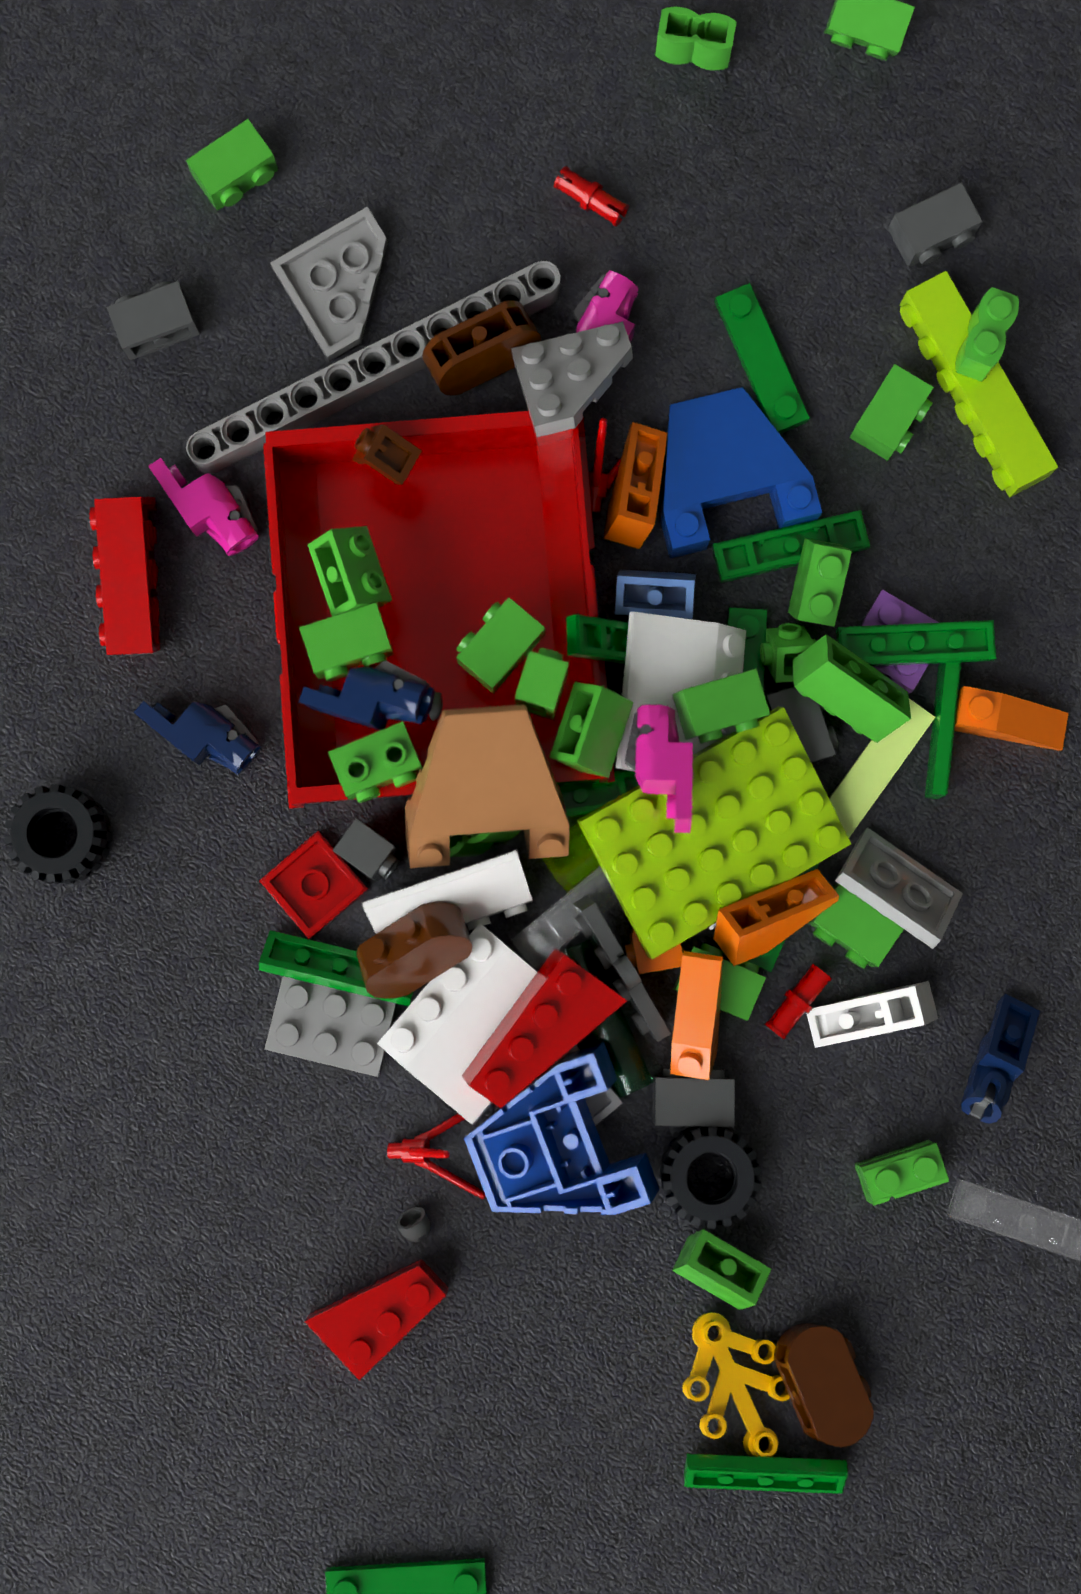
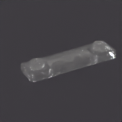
M601 866L511 940L535 970L544 964L555 948L561 950L581 933L574 920V917L579 915L573 903L584 896H588L596 903L603 915L619 902Z
M960 1178L957 1179L946 1216L1081 1261V1219Z

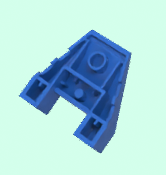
M743 387L670 404L661 510V527L670 559L707 549L710 537L702 509L769 493L778 529L819 519L822 509L812 474Z
M604 1042L567 1054L464 1137L492 1212L541 1213L542 1211H564V1214L601 1212V1215H616L652 1203L660 1188L647 1154L643 1153L610 1164L585 1100L586 1097L609 1090L618 1079Z

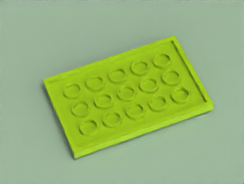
M777 707L770 711V715L759 718V727L739 733L734 731L693 754L692 823L690 833H674V819L666 818L667 794L643 793L639 785L577 820L648 958L654 959L715 924L719 909L789 881L851 845L784 707Z

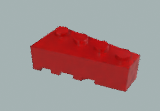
M156 497L94 499L95 507H90L89 519L91 529L97 530L98 546L93 547L92 556L95 569H100L101 585L96 586V602L98 608H103L104 623L99 625L101 646H106V655L142 654L159 651V601L157 597H151V589H156L158 566L154 559H150V551H153L154 544H157V529L153 527L152 521L149 520L148 513L150 510H156Z

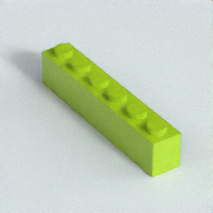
M944 271L906 291L900 303L901 317L906 326L909 328L913 327L916 332L922 355L927 360L931 359L937 369L936 376L939 385L946 393L950 392L956 403L955 411L959 420L964 425L968 424L971 429L977 452L981 457H986L992 466V477L997 487L1002 491L1005 490L1010 498L1048 478L1058 468V465L1000 363L998 362L982 382L956 373V356L968 336V325L972 314L948 272Z

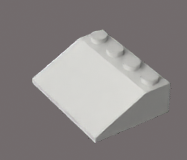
M629 612L622 696L634 703L617 751V769L635 772V770L625 764V756L634 714L643 705H665L675 709L679 740L684 743H693V754L736 731L735 726L722 729V738L700 744L698 737L686 740L672 695L690 687L742 673L746 630L714 622Z
M516 850L363 902L362 904L377 934L414 909L428 903L447 902L458 906L470 931L474 930L479 923L483 926L491 924L489 916L504 912L505 917L509 918L528 911L526 904L533 902Z
M481 923L469 935L472 943L470 956L431 980L377 1043L401 1066L472 1125L480 1119L492 1102L469 1087L462 1075L537 973L535 969Z

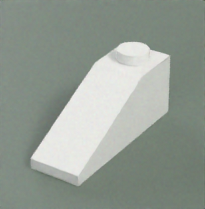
M929 981L814 1007L807 1014L816 1048L926 1025L937 1020L938 1015Z

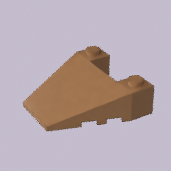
M526 705L443 710L427 750V760L423 769L419 770L416 778L417 785L412 797L408 798L405 805L406 842L410 868L450 865V836L517 830L524 831L529 859L568 856L570 826L563 795L542 749L541 741Z

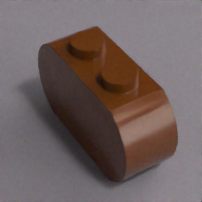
M505 301L435 335L424 348L422 358L443 394L450 396L460 395L515 368L511 348L540 342L541 336L520 302Z
M433 902L419 906L360 944L357 949V958L367 992L377 998L392 999L409 995L468 958L472 952V943L461 909L451 903Z
M801 1323L786 1330L779 1338L774 1351V1360L802 1429L810 1438L831 1446L846 1447L855 1444L868 1432L873 1420L874 1410L869 1400L872 1396L870 1387L865 1378L859 1375L854 1364L856 1359L854 1348L847 1338L843 1337L840 1332L833 1328L811 1323Z

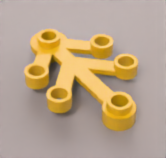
M713 1312L704 1313L696 1319L692 1328V1337L698 1350L690 1377L686 1378L683 1383V1393L688 1399L697 1402L705 1400L710 1392L706 1376L714 1357L719 1368V1374L707 1413L700 1420V1430L705 1436L712 1439L721 1438L725 1434L727 1423L723 1416L731 1394L747 1429L743 1438V1446L749 1456L773 1457L778 1449V1438L773 1430L764 1427L745 1384L768 1392V1395L775 1400L786 1401L790 1399L786 1387L784 1393L779 1396L775 1391L776 1384L779 1381H783L782 1377L779 1375L771 1377L736 1364L728 1348L750 1354L751 1358L757 1363L770 1364L774 1361L776 1346L769 1340H754L732 1332L729 1322L721 1314ZM711 1326H716L718 1336L715 1340L711 1341L708 1337V1330ZM765 1344L768 1348V1354L764 1359H761L758 1350L761 1345ZM695 1381H699L701 1392L694 1396L691 1393V1386ZM716 1418L718 1429L714 1433H710L708 1423L711 1419ZM766 1436L769 1446L765 1451H761L759 1441L762 1437Z

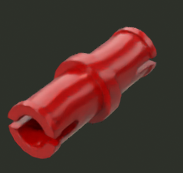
M565 166L562 168L560 173L564 176L563 178L560 176L556 177L554 188L580 202V208L587 212L590 210L594 211L616 227L623 221L619 217L620 214L624 217L626 216L629 209L628 204L621 202L602 190L603 185L597 181L591 183L570 170L569 167Z
M812 963L810 969L792 991L787 990L784 994L787 998L765 1025L785 1040L787 1034L805 1012L807 1014L810 1013L813 1009L810 1005L832 978Z

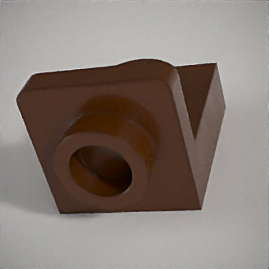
M383 424L372 426L370 429L366 428L362 431L354 445L357 452L353 460L358 464L366 463L395 484L402 485L422 450Z

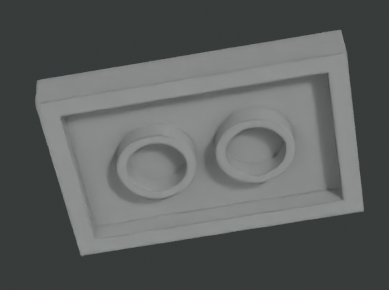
M868 827L860 835L835 880L850 893L862 899L932 949L942 940L963 895L962 892Z
M283 976L264 1050L379 1077L385 1050L377 1043L391 1028L397 1004Z

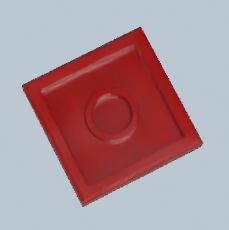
M320 831L315 832L259 880L308 939H312L369 890L343 858L332 851L334 848Z

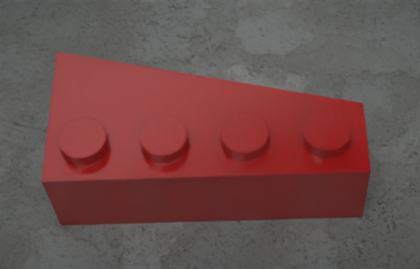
M555 948L465 1070L462 1077L469 1087L501 1109L627 1002V1000Z

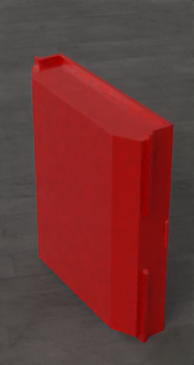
M529 411L265 432L266 443H263L272 573L276 576V590L273 592L276 640L281 647L282 674L279 676L289 809L305 808L307 803L349 800L345 796L328 752L379 731L313 710L299 702L303 687L318 691L320 685H325L342 691L346 679L344 677L327 682L325 677L317 678L313 672L299 628L332 617L308 544L330 529L367 526L392 598V601L379 608L394 655L386 657L387 661L426 681L435 692H440L443 702L442 712L443 710L515 705V695L527 657L495 694L491 693L463 669L456 659L460 653L456 650L457 646L469 632L472 631L476 635L486 624L482 619L491 606L497 601L502 605L508 597L511 598L545 627V636L532 652L539 653L540 648L549 649L562 654V661L569 663L568 676L554 720L529 713L541 741L542 749L552 768L556 783L599 780V783L615 782L614 763L610 776L607 778L580 772L549 758L574 682L607 688L605 661L572 657L567 654L566 616L579 614L598 617L594 566L590 564L589 552L595 548L584 417L574 429L536 437ZM384 424L422 450L402 485L395 484L366 463L358 464L353 460L357 449L354 448L355 442L364 429ZM442 713L435 721H432L428 715L427 722L422 724L388 719L385 728L404 722L420 763L424 767L428 757L427 750ZM416 781L396 788L394 783L379 788L381 795L375 798L413 795L417 785Z

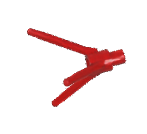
M601 418L599 421L593 472H588L591 509L593 512H600L602 497L606 498L607 488L611 487L617 477L621 462L620 458L608 474H602L607 432L606 418Z
M459 1113L429 1131L415 1136L414 1139H403L402 1143H388L387 1156L389 1159H402L403 1163H414L480 1199H484L486 1196L484 1191L430 1161V1158H448L450 1156L447 1150L430 1149L429 1142L432 1138L463 1121L465 1118Z

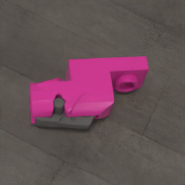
M610 270L607 274H603L574 309L573 314L578 322L576 333L623 322L631 342L634 336L635 324L628 321L633 302L638 295V287L627 277Z
M162 458L149 465V468L196 537L206 531L225 550L228 556L242 552L258 540V528L238 486H225L224 482L209 473L188 484L176 465L174 464L168 468Z
M656 704L640 706L633 717L625 764L635 770L637 782L643 793L667 794L666 818L674 819V833H690L692 823L693 743L680 742L675 720V709Z

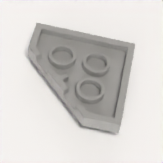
M368 207L270 262L272 269L328 361L333 360L362 342L387 248V238Z
M623 322L511 348L513 361L536 437L576 428L583 419V411L591 402L596 403L613 383L612 376L620 367L625 368L633 359L632 346Z

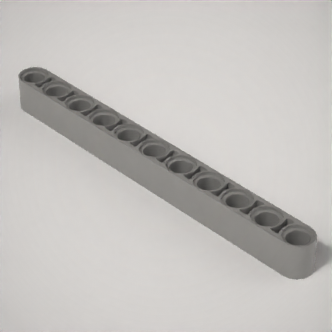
M539 261L195 432L187 441V455L199 471L209 474L219 472L263 450V443H266L265 432L304 429L426 368L427 366L422 358L423 350L434 337L433 335L437 330L442 328L449 329L467 320L468 315L473 312L482 313L500 304L501 299L508 295L518 297L519 302L523 305L529 316L552 305L560 295L561 276L559 269L549 261ZM543 278L550 280L553 285L548 289H539L534 283ZM407 345H414L419 349L417 354L412 357H404L400 354V351ZM373 362L385 364L383 371L377 374H370L366 369ZM344 378L351 381L349 388L344 391L333 389V385L338 379ZM308 395L317 397V402L312 407L302 408L299 406V402L303 397ZM273 412L283 414V418L278 424L268 425L265 423L269 414ZM239 429L249 430V435L244 441H232V435L235 431ZM203 447H215V452L210 458H198V453Z

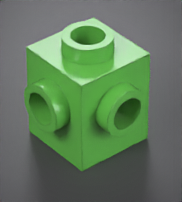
M784 623L779 625L778 628H766V643H761L760 645L762 666H767L776 683L793 682L792 660L813 645L816 640L810 637L804 626L794 623Z

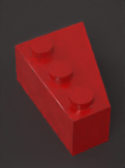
M421 1259L322 1309L311 1312L304 1322L353 1375L360 1380L447 1295L449 1287Z

